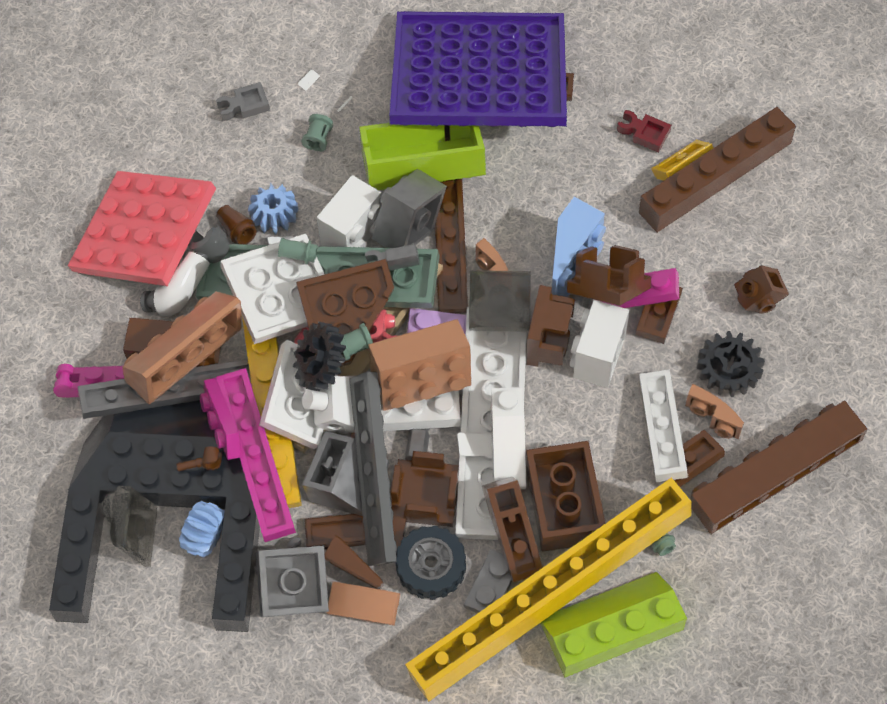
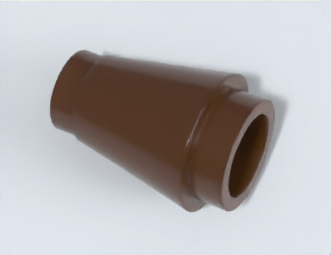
M224 205L217 211L216 217L233 243L246 245L254 239L257 230L253 220L229 205Z

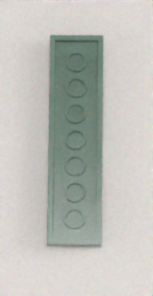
M230 244L229 251L222 260L268 245ZM318 246L316 257L324 274L371 263L367 262L365 257L367 251L378 250L382 253L386 252V249L391 248ZM417 249L420 265L389 270L394 291L384 307L433 308L440 256L438 249ZM221 261L213 264L210 263L197 286L196 298L198 301L203 297H210L216 291L233 296L221 269Z

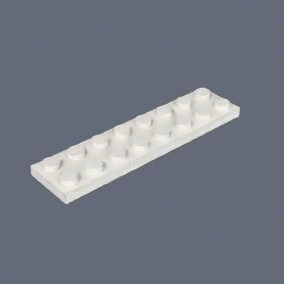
M467 307L466 338L470 344L471 386L463 388L461 433H492L491 388L523 387L524 398L527 309ZM459 456L456 536L460 539L498 540L482 489V485L494 482L493 456Z

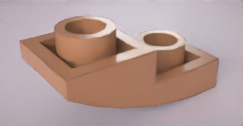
M483 238L476 244V263L483 271L488 272V288L491 293L497 298L503 297L506 301L510 302L513 300L514 286L509 270L495 248Z
M692 384L685 406L689 407L698 416H712L709 428L714 429L718 436L726 439L732 437L739 439L744 422L737 413L712 393Z
M332 581L328 602L329 611L326 613L395 626L400 593Z

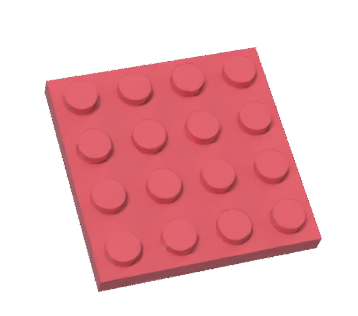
M117 171L68 267L72 271L81 274L168 286L216 187L211 181Z

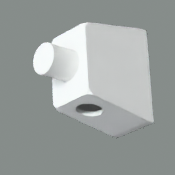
M335 376L336 383L334 385L328 383V390H306L304 392L302 405L305 409L314 410V424L317 428L351 437L352 432L355 433L349 378L354 376Z

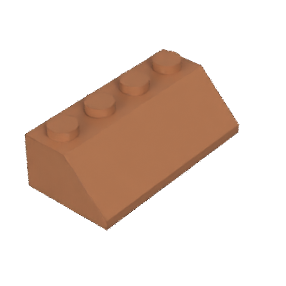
M217 291L210 297L200 299L195 305L194 310L186 316L178 317L172 323L169 330L162 335L154 336L148 343V347L139 354H132L125 361L122 367L124 380L150 405L241 330V301L235 296Z

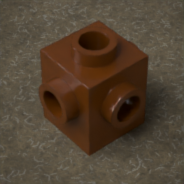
M763 265L747 271L743 278L734 284L740 305L745 310L760 314L772 311L776 307L775 304L789 295L778 269Z

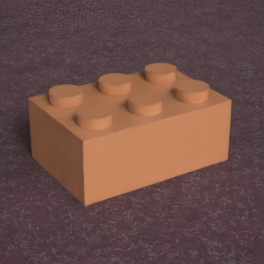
M458 319L368 344L371 372H377L378 383L381 389L380 403L383 411L401 408L406 404L431 399L437 395L458 391L464 387L471 386L470 344Z

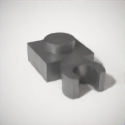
M261 82L235 89V97L222 96L216 99L218 109L229 107L226 110L220 111L222 120L225 121L232 119L239 112H241L244 119L270 111L269 102Z

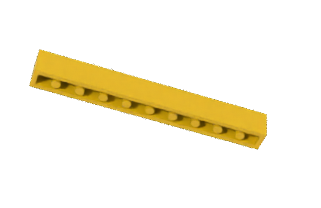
M671 477L405 665L410 677L428 702L688 519L691 516V500Z

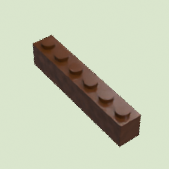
M775 107L641 195L639 214L658 233L790 145L796 125L778 107Z
M844 400L836 406L833 403L827 405L819 412V416L811 421L805 419L797 424L793 429L794 432L787 436L781 434L775 437L768 444L769 447L761 452L755 450L749 453L743 459V463L734 468L732 465L726 467L717 475L718 478L708 484L705 481L697 485L691 492V509L708 532L712 535L863 441L868 429Z

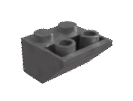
M325 431L302 484L306 495L312 503L363 516L355 438ZM386 459L388 469L390 462Z

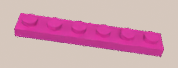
M244 368L217 376L218 385L239 432L240 461L264 542L294 534L296 531L265 429L259 426L261 416L247 370Z

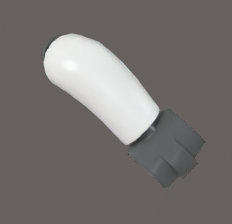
M212 227L205 237L195 230L188 244L194 252H188L176 268L168 286L158 285L156 290L144 291L141 294L140 304L144 312L154 311L162 317H168L182 311L195 292L210 263L213 264L221 261L229 251L230 243L221 227Z

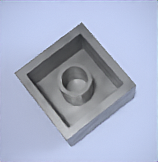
M419 169L408 176H403L392 188L388 187L381 195L380 203L382 205L373 223L375 230L372 239L386 248H396L411 244L417 245L432 233L447 186Z
M324 546L260 550L256 552L260 617L329 611Z

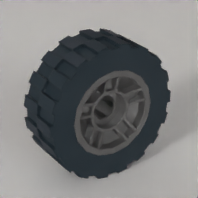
M433 525L432 527L422 526L418 530L414 529L409 532V535L401 540V545L397 548V562H395L397 576L400 578L402 586H405L410 594H415L421 599L430 598V600H436L438 597L444 598L448 596L450 592H454L457 589L459 583H462L464 573H466V554L463 544L459 542V538L455 534L450 533V530L446 528L441 529ZM425 559L429 561L437 559V564L434 567H428L425 565Z

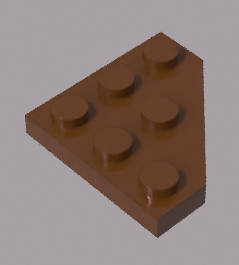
M386 259L296 282L309 330L312 323L324 322L338 327V333L343 335L358 329L362 323L366 325L370 332L394 291ZM357 353L351 355L350 359L343 362L339 367L350 365Z

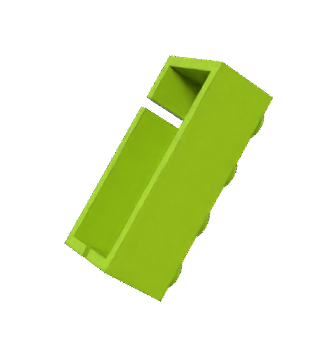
M389 122L359 127L361 152L368 185L376 190L392 188L403 176H408L417 169L439 182L486 175L485 146L478 125H449V141H445L444 125L403 126L391 125Z

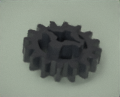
M318 322V324L312 323L310 330L305 329L303 331L304 339H298L297 341L300 347H297V350L294 352L297 361L293 364V368L298 369L295 379H300V386L306 387L309 390L320 391L328 390V383L333 385L336 383L335 374H341L342 372L339 366L345 362V358L341 354L346 349V345H341L344 335L338 333V327Z
M727 331L725 338L716 333L713 342L707 339L704 343V349L699 350V360L696 366L698 370H702L699 378L700 380H709L708 389L714 386L718 387V395H722L724 390H729L731 397H734L736 390H740L745 395L748 386L755 388L758 382L757 379L762 377L764 370L761 368H763L765 358L759 357L762 349L760 347L752 348L754 342L752 338L746 342L743 341V333H739L737 338L732 337L731 331ZM734 356V363L733 365H731L730 369L727 370L728 362L731 361V358Z

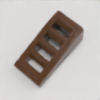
M335 535L324 554L325 561L375 589H382L384 585L382 579L340 537Z

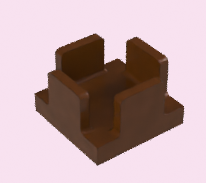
M614 245L610 247L609 265L597 263V247L590 246L576 255V274L574 278L567 281V293L620 306L649 290L652 277L644 275L645 259L639 258L638 250Z
M539 286L527 338L526 365L538 367L539 362L562 366L570 337L568 328L570 319L574 315L575 299L553 295L552 287Z
M413 451L412 460L398 459V463L394 467L391 488L393 517L405 518L406 522L453 527L458 491L459 465L446 464L444 462V454Z

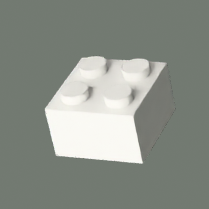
M352 175L316 217L321 246L367 247V241L375 230L374 220L381 209V192Z
M594 300L591 309L584 310L580 327H582L580 335L575 336L571 349L573 354L570 367L574 368L573 378L609 388L626 337L629 309Z

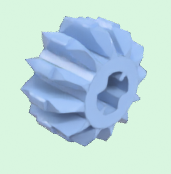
M271 183L267 190L259 187L258 195H251V204L248 207L249 215H251L255 227L260 226L264 233L272 227V231L277 234L278 227L280 226L288 231V222L295 223L297 219L296 213L299 210L292 191L286 192L283 184L277 189H274Z
M200 501L196 503L192 510L189 511V515L181 529L179 537L180 548L187 550V553L194 556L199 555L203 558L211 554L223 530L225 510L218 508L217 505L210 502Z

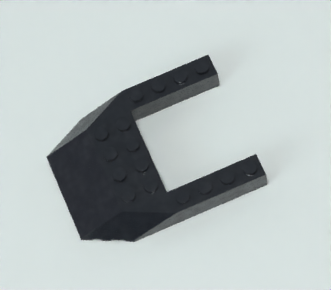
M200 400L105 415L84 442L68 489L49 611L56 622L88 623L106 503L193 508L196 503L203 501L215 504L218 508L225 510L212 612L213 624L216 631H249L255 577L254 566H256L257 560L256 552L258 551L260 525L240 458L228 460L224 449L219 448V452L222 453L220 467L216 470L195 467L178 471L176 467L177 463L203 458L205 447H217L215 429H210L207 411L203 412Z

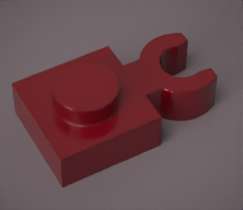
M625 110L623 114V119L630 123L618 122L617 131L624 135L634 134V143L658 153L672 127L671 124L645 114L642 120L638 119L637 115L630 110Z

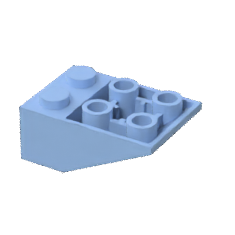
M573 197L561 213L557 224L552 294L563 297L570 295V293H567V281L575 277L577 253L593 246L597 247L598 256L604 246L602 237L606 230L604 226L605 213L576 197Z

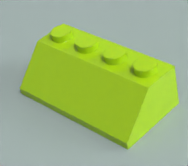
M654 572L556 611L540 624L565 678L684 630L687 617L672 587L658 572Z

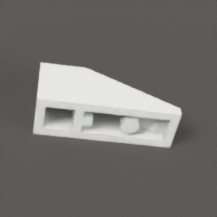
M523 387L491 388L494 482L514 477L518 480L520 489H526Z

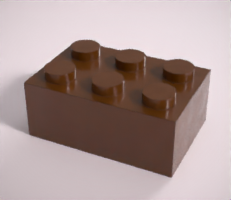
M589 440L526 450V472L542 552L573 547L606 524Z

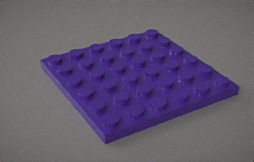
M397 11L389 113L390 124L403 126L567 127L564 13Z

